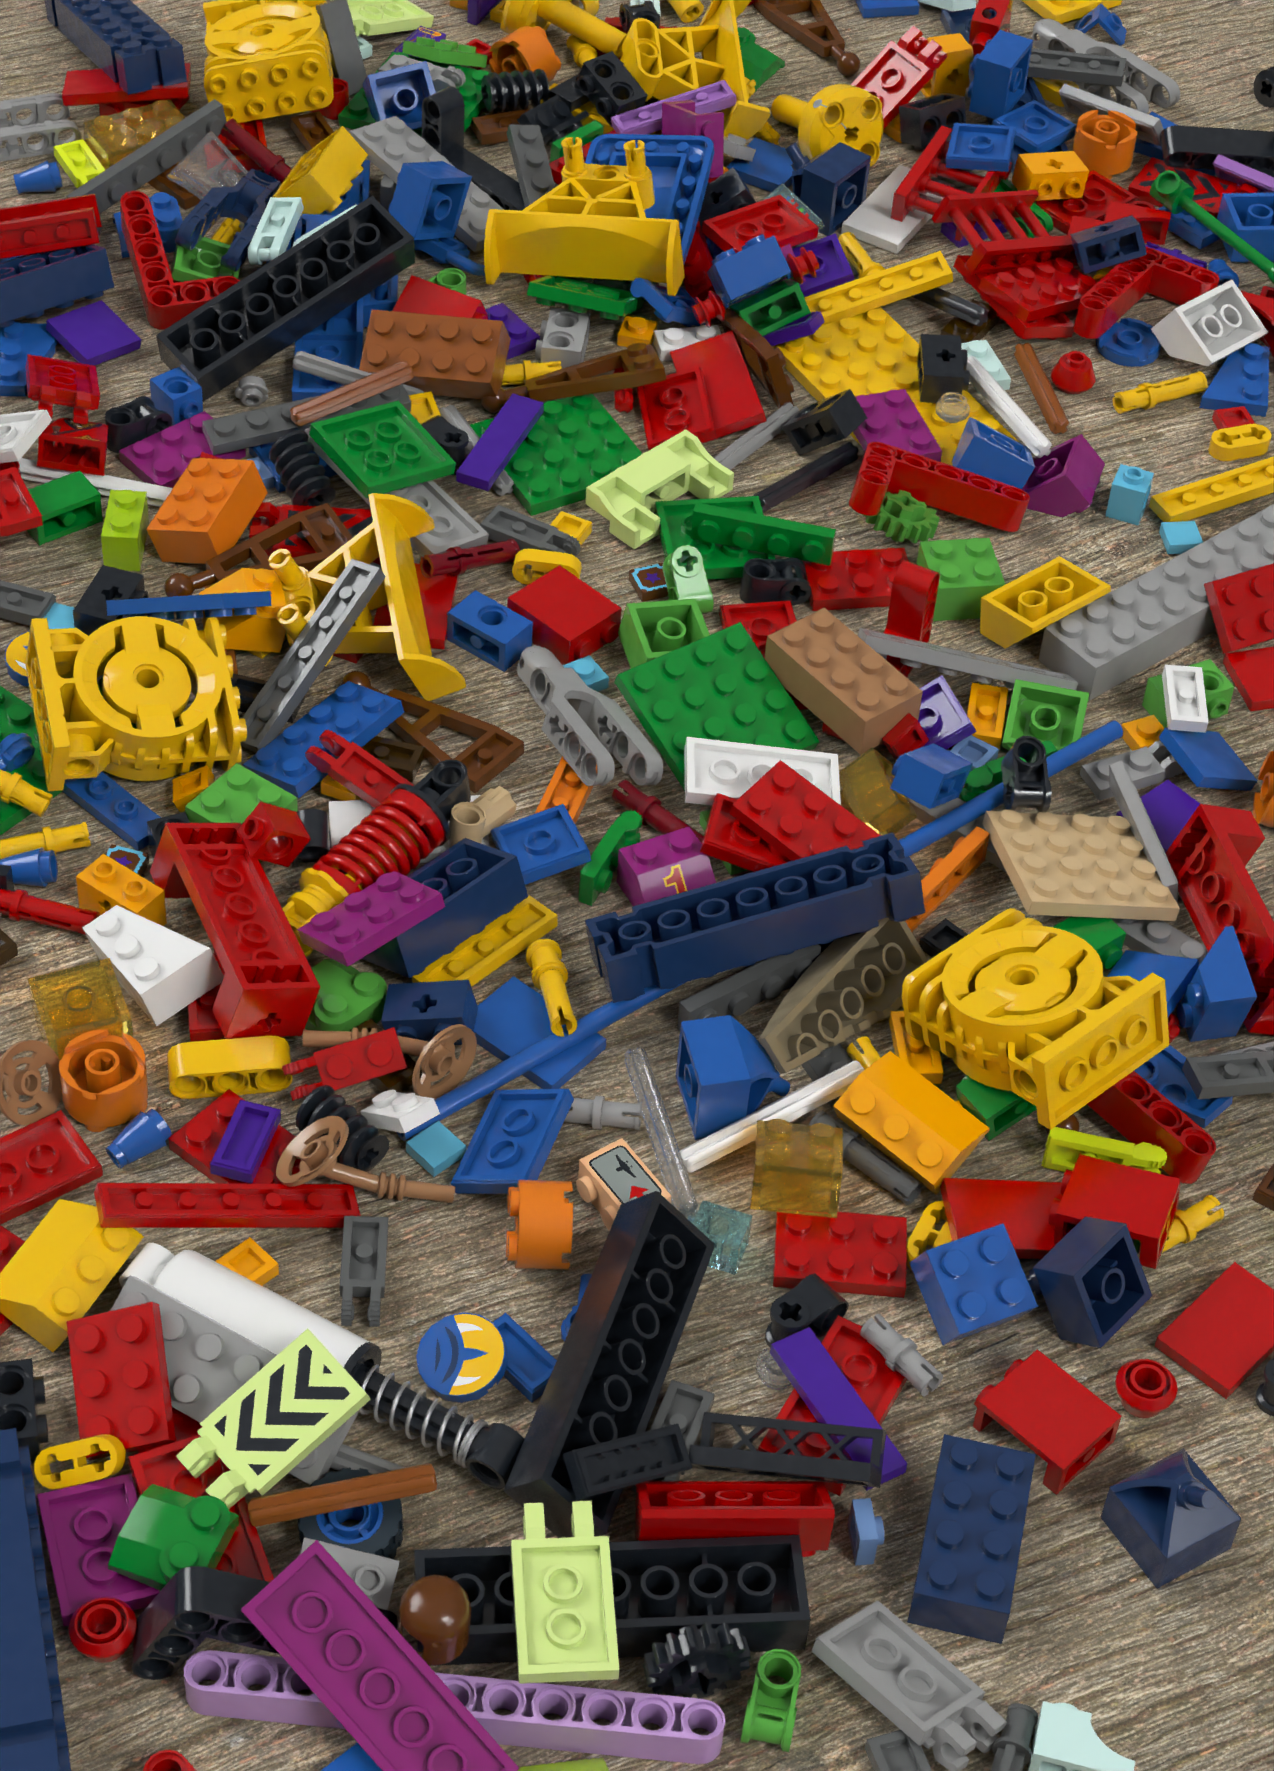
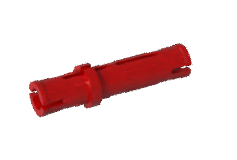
M0 888V913L9 916V919L13 921L30 920L86 935L82 927L100 916L98 911L81 909L28 895L26 890L17 889L16 891Z

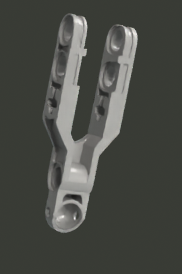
M1050 18L1041 19L1035 23L1032 40L1038 49L1127 58L1122 86H1105L1082 82L1076 83L1079 89L1130 108L1131 101H1133L1137 110L1146 114L1149 112L1148 101H1152L1162 108H1168L1179 102L1180 89L1177 83L1124 47L1096 41L1078 29L1070 30ZM1036 34L1039 35L1040 40H1037ZM1142 73L1147 78L1148 86H1145L1142 81ZM1110 87L1115 91L1116 100L1110 94ZM1163 87L1168 92L1169 100H1167L1163 95Z
M48 93L0 101V146H2V141H8L5 148H0V162L54 153L53 147L56 145L81 140L78 126L73 121L67 120L70 116V110L68 106L63 105L62 95ZM52 104L62 105V110L58 114L50 115L47 113L48 107ZM21 109L32 110L30 117L20 120L16 118V114ZM7 112L9 113L11 120L7 121ZM71 129L74 131L69 139H58V134L62 130ZM33 134L43 136L41 142L36 145L28 144L27 139ZM17 138H20L21 146L17 145L19 144Z
M535 645L527 647L522 651L517 665V674L529 688L532 698L546 714L541 730L586 786H604L613 779L615 765L610 753L623 766V772L629 774L638 785H657L660 782L663 774V762L659 753L616 701L588 687L574 669L564 668L556 656L545 647Z

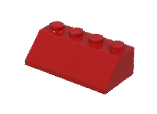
M649 1481L636 1485V1541L800 1535L802 1557L813 1556L816 1554V1551H828L835 1519V1508L824 1481Z

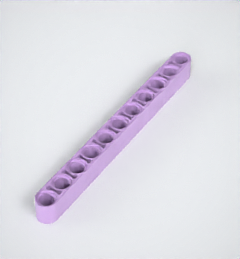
M207 1650L193 1654L185 1664L186 1700L189 1707L196 1713L208 1716L345 1729L315 1694L309 1696L297 1694L298 1691L310 1688L283 1657ZM436 1673L500 1745L691 1764H706L713 1761L720 1754L722 1747L725 1715L720 1706L706 1699L546 1683L519 1684L516 1680ZM211 1679L217 1681L210 1686L198 1685L203 1680ZM256 1684L266 1686L264 1689L260 1691H252L247 1689L248 1687ZM498 1709H508L511 1710L513 1713L510 1715L501 1716L496 1714L494 1711ZM554 1713L563 1718L551 1721L543 1716ZM604 1718L612 1723L602 1726L594 1723L593 1720ZM653 1723L660 1726L661 1729L652 1731L644 1728L642 1725ZM695 1728H703L708 1730L711 1734L698 1735L691 1730Z

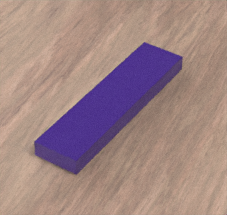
M512 393L456 471V482L489 491L543 414L544 402Z
M810 1327L771 1344V1356L818 1423L882 1429ZM887 1434L881 1484L906 1473L907 1462ZM830 1435L836 1444L844 1438L843 1436ZM856 1438L842 1451L850 1461L870 1463L873 1439ZM863 1486L866 1491H868V1490L874 1488V1487Z

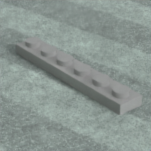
M860 628L858 637L885 660L887 655L901 658L900 663L915 668H921L922 663L936 666L935 670L946 675L956 676L957 672L961 671L970 673L971 679L982 683L991 684L993 679L1006 681L1005 686L1011 689L1014 688L1015 679L1076 690L1078 685L1074 678L1064 673Z

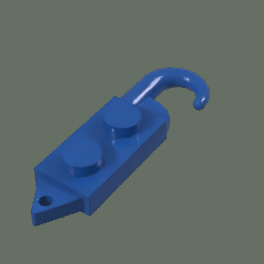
M452 237L414 240L415 250L428 253L434 261L442 264L450 263L472 275L485 276L484 265L469 259L470 251L467 249L468 246Z

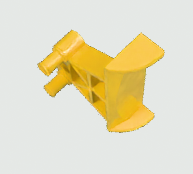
M711 0L700 25L693 27L657 29L656 25L650 20L636 18L622 44L623 55L620 61L624 63L625 68L648 95L646 101L652 96L659 100H664L725 80L735 93L737 101L734 106L717 111L724 113V136L728 138L730 133L748 140L764 126L771 113L767 107L748 103L736 18L746 9L751 0ZM701 52L702 59L695 58L694 53Z
M573 137L565 138L561 142L565 166L561 171V184L522 211L490 209L488 211L484 240V269L487 285H494L500 273L627 281L643 278L650 282L667 283L668 296L675 297L685 277L679 220L646 218L644 210L655 204L652 171L646 166L645 143L641 140L637 142L638 148H636L635 140L624 144L627 166L584 163L582 139L576 137V144L574 145Z
M372 493L368 497L373 522L310 572L304 567L298 566L287 549H278L270 555L268 559L269 566L281 580L286 605L279 610L277 620L286 630L290 647L350 560L355 559L370 564L380 557L382 572L386 577L334 653H397L398 661L424 700L432 701L466 687L465 678L455 667L441 659L432 657L410 538L435 528L434 520L422 507L408 499L395 495ZM388 604L392 626H373L370 610ZM333 655L331 656V658L329 659V661L327 662V664H326L325 666H327V665L329 664V662L331 661Z

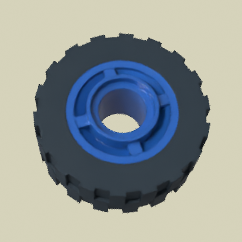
M351 1467L342 1468V1471H331L324 1474L325 1477L319 1481L316 1479L310 1487L372 1475V1473L363 1468L359 1470H351ZM399 1498L298 1518L301 1546L304 1537L394 1559L397 1555L396 1550L398 1547H401L403 1540L402 1531H404L401 1500ZM347 1520H357L360 1522L352 1527L341 1525Z

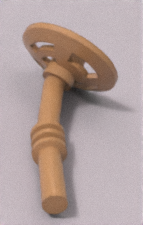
M462 1024L445 1028L432 1038L430 1042L398 1036L403 1054L419 1057L412 1076L414 1092L418 1096L434 1098V1100L457 1087L469 1071L476 1054L477 1040L475 1033ZM353 1027L352 1031L303 1030V1047L330 1048L377 1033L378 1031L377 1028H372L371 1032H368L367 1028H362L361 1032H359L357 1027ZM461 1038L462 1048L459 1058H456L454 1042ZM420 1068H421V1070H422V1072H423L421 1078H420V1076H419V1075H420ZM448 1072H450V1073H449L444 1079H442L440 1082H438V1083H436V1084H434V1085L431 1086V1082H434V1081H437V1080L441 1079V1078L444 1077Z
M20 1041L11 1046L0 1059V1110L11 1122L22 1126H27L53 1114L62 1098L59 1073L60 1059L50 1046L41 1041ZM23 1051L34 1052L31 1058L19 1057L14 1060L12 1059L16 1054ZM20 1064H27L24 1070L16 1069V1067ZM44 1064L49 1076L48 1092L40 1090L42 1081L38 1069ZM3 1091H6L8 1095L6 1100L4 1098ZM19 1095L30 1096L26 1101H19ZM35 1104L39 1107L30 1114H18V1108H30Z
M339 1116L324 1117L303 1129L285 1148L276 1168V1175L279 1181L289 1187L302 1185L317 1176L324 1175L325 1177L377 1193L378 1198H383L384 1194H386L387 1199H392L395 1195L399 1201H402L403 1197L453 1203L455 1186L406 1180L405 1175H400L398 1179L394 1173L387 1177L386 1172H381L378 1176L338 1163L337 1157L342 1151L349 1133L347 1123ZM339 1137H340V1142H339V1145H338V1147H337L336 1142L338 1141V1139H339ZM296 1159H300L299 1168L301 1171L292 1175L293 1165Z

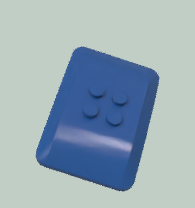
M603 134L596 137L590 144L585 160L586 164L627 166L624 144L635 140L636 148H638V140L645 143L646 166L652 171L655 204L644 210L646 218L679 220L684 265L708 184L714 156L713 141L706 136Z

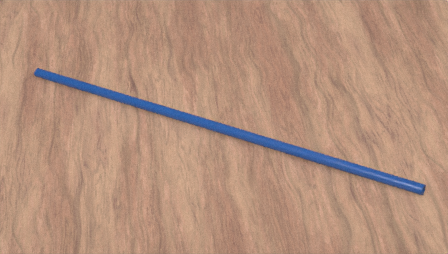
M1112 720L1046 757L1048 778L1123 736L1121 725L1117 721ZM1003 782L898 840L904 848V856L908 857L984 815L986 811H991L1002 805ZM684 983L678 984L671 989H660L657 985L644 988L645 994L633 1000H623L613 1003V1001L608 1002L578 1019L577 1028L571 1035H568L567 1027L565 1026L563 1028L564 1037L553 1033L435 1099L440 1112L439 1115L407 1133L396 1132L403 1141L413 1137L437 1121L445 1119Z

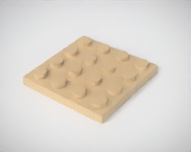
M1013 810L986 811L982 824L985 830L990 833L989 838L1028 915L1176 921L1180 908L1169 888L1162 885L1155 873L1156 867L1148 861L1143 852V845L1134 837L1130 830L1131 825L1126 818L1121 816L1092 817L1085 814L1056 815L1049 812L1020 813Z

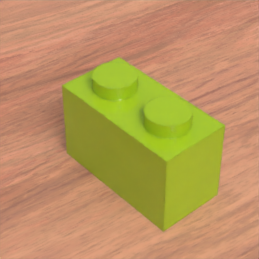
M110 490L101 533L103 565L126 571H140L148 533L146 529L149 526L147 492Z

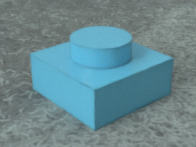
M590 655L563 665L564 668L574 669L585 684L595 691L599 692L608 688L609 676Z

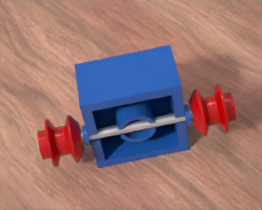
M761 234L747 241L746 245L741 247L742 251L735 253L734 248L717 255L716 259L712 261V267L707 271L716 293L711 290L708 291V299L704 301L695 297L696 305L692 306V311L699 324L705 323L708 328L711 327V319L715 317L723 322L726 313L725 309L729 308L730 305L782 281L784 278H792V280L799 284H803V276L806 274L816 278L815 270L819 269V263L812 250L807 252L804 247H801L800 256L793 257L788 253L785 259L775 236L765 239L764 234Z

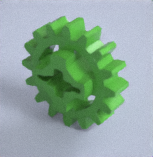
M899 490L898 494L886 491L877 515H863L866 517V523L875 524L873 528L875 531L882 530L885 532L886 537H891L895 541L903 542L904 539H909L915 544L918 539L920 541H928V538L933 539L940 517L935 515V509L927 508L928 505L924 502H920L912 497L911 493Z

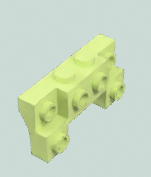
M685 429L586 487L585 504L610 521L609 532L631 548L636 549L659 535L660 517L653 513L655 501H673L688 491L700 499L720 498L733 490L734 472L715 460L701 444L698 437Z

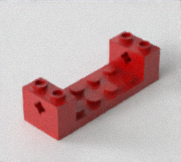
M1199 804L1165 854L1177 878L1178 893L1207 951L1209 952L1225 927H1234L1257 994V998L1243 1023L1250 1033L1274 1035V921L1245 868L1265 840V837L1251 811Z
M166 823L150 874L155 885L164 890L165 898H191L225 971L212 1008L224 1038L302 1036L320 990V985L258 858L251 857L238 832L241 823Z

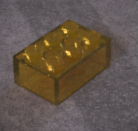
M170 99L165 101L159 100L150 105L128 108L123 112L108 116L102 115L93 120L83 122L84 141L106 170L185 119V117ZM197 150L176 164L181 168L197 164Z

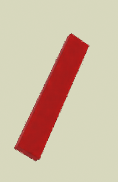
M97 1183L94 1191L101 1228H344V1216H361L354 1187L349 1184H302L289 1187L284 1184Z

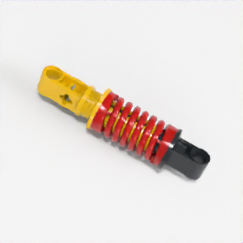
M452 759L441 761L417 785H396L380 805L374 808L369 816L364 817L359 825L352 828L348 835L344 836L337 845H334L329 850L328 854L322 856L313 866L306 868L301 873L299 885L302 891L295 892L290 896L287 904L282 909L306 957L314 949L301 942L297 929L309 923L315 915L329 911L342 903L348 895L360 892L372 885L383 874L396 871L408 876L410 870L415 869L421 859H426L435 848L444 845L449 840L450 828L448 822L450 821L452 808L460 802L471 801L467 768L462 762Z

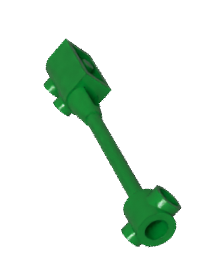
M1166 170L1158 175L1150 188L1151 197L1173 214H1179L1185 210L1267 274L1269 280L1274 284L1273 262L1193 201L1194 188L1182 180L1176 172Z

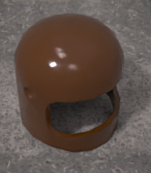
M430 1575L421 1577L412 1583L401 1599L398 1632L403 1636L402 1630L404 1627L411 1636L422 1643L423 1651L417 1653L428 1665L436 1666L449 1663L460 1656L468 1644L471 1621V1604L468 1594L457 1581L447 1576Z

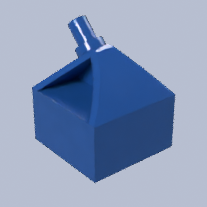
M731 1015L681 1022L676 1079L695 1140L703 1139L757 1111L769 1092H774L779 1096L788 1094L790 1083L780 1077L765 1048Z

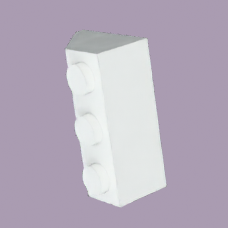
M1232 279L1175 308L1151 328L1169 356L1204 366H1210L1269 333Z

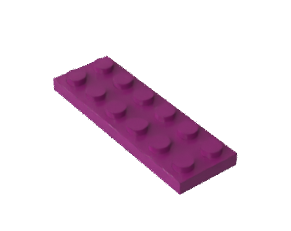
M318 1540L314 1541L241 1609L382 1771H517L519 1769L515 1762Z

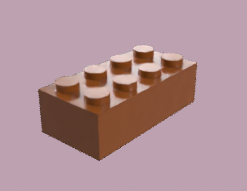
M372 309L359 370L373 374L401 361H407L413 369V378L403 383L405 385L421 389L423 392L432 391L433 395L472 399H481L486 396L497 397L498 390L502 385L511 339L503 321Z

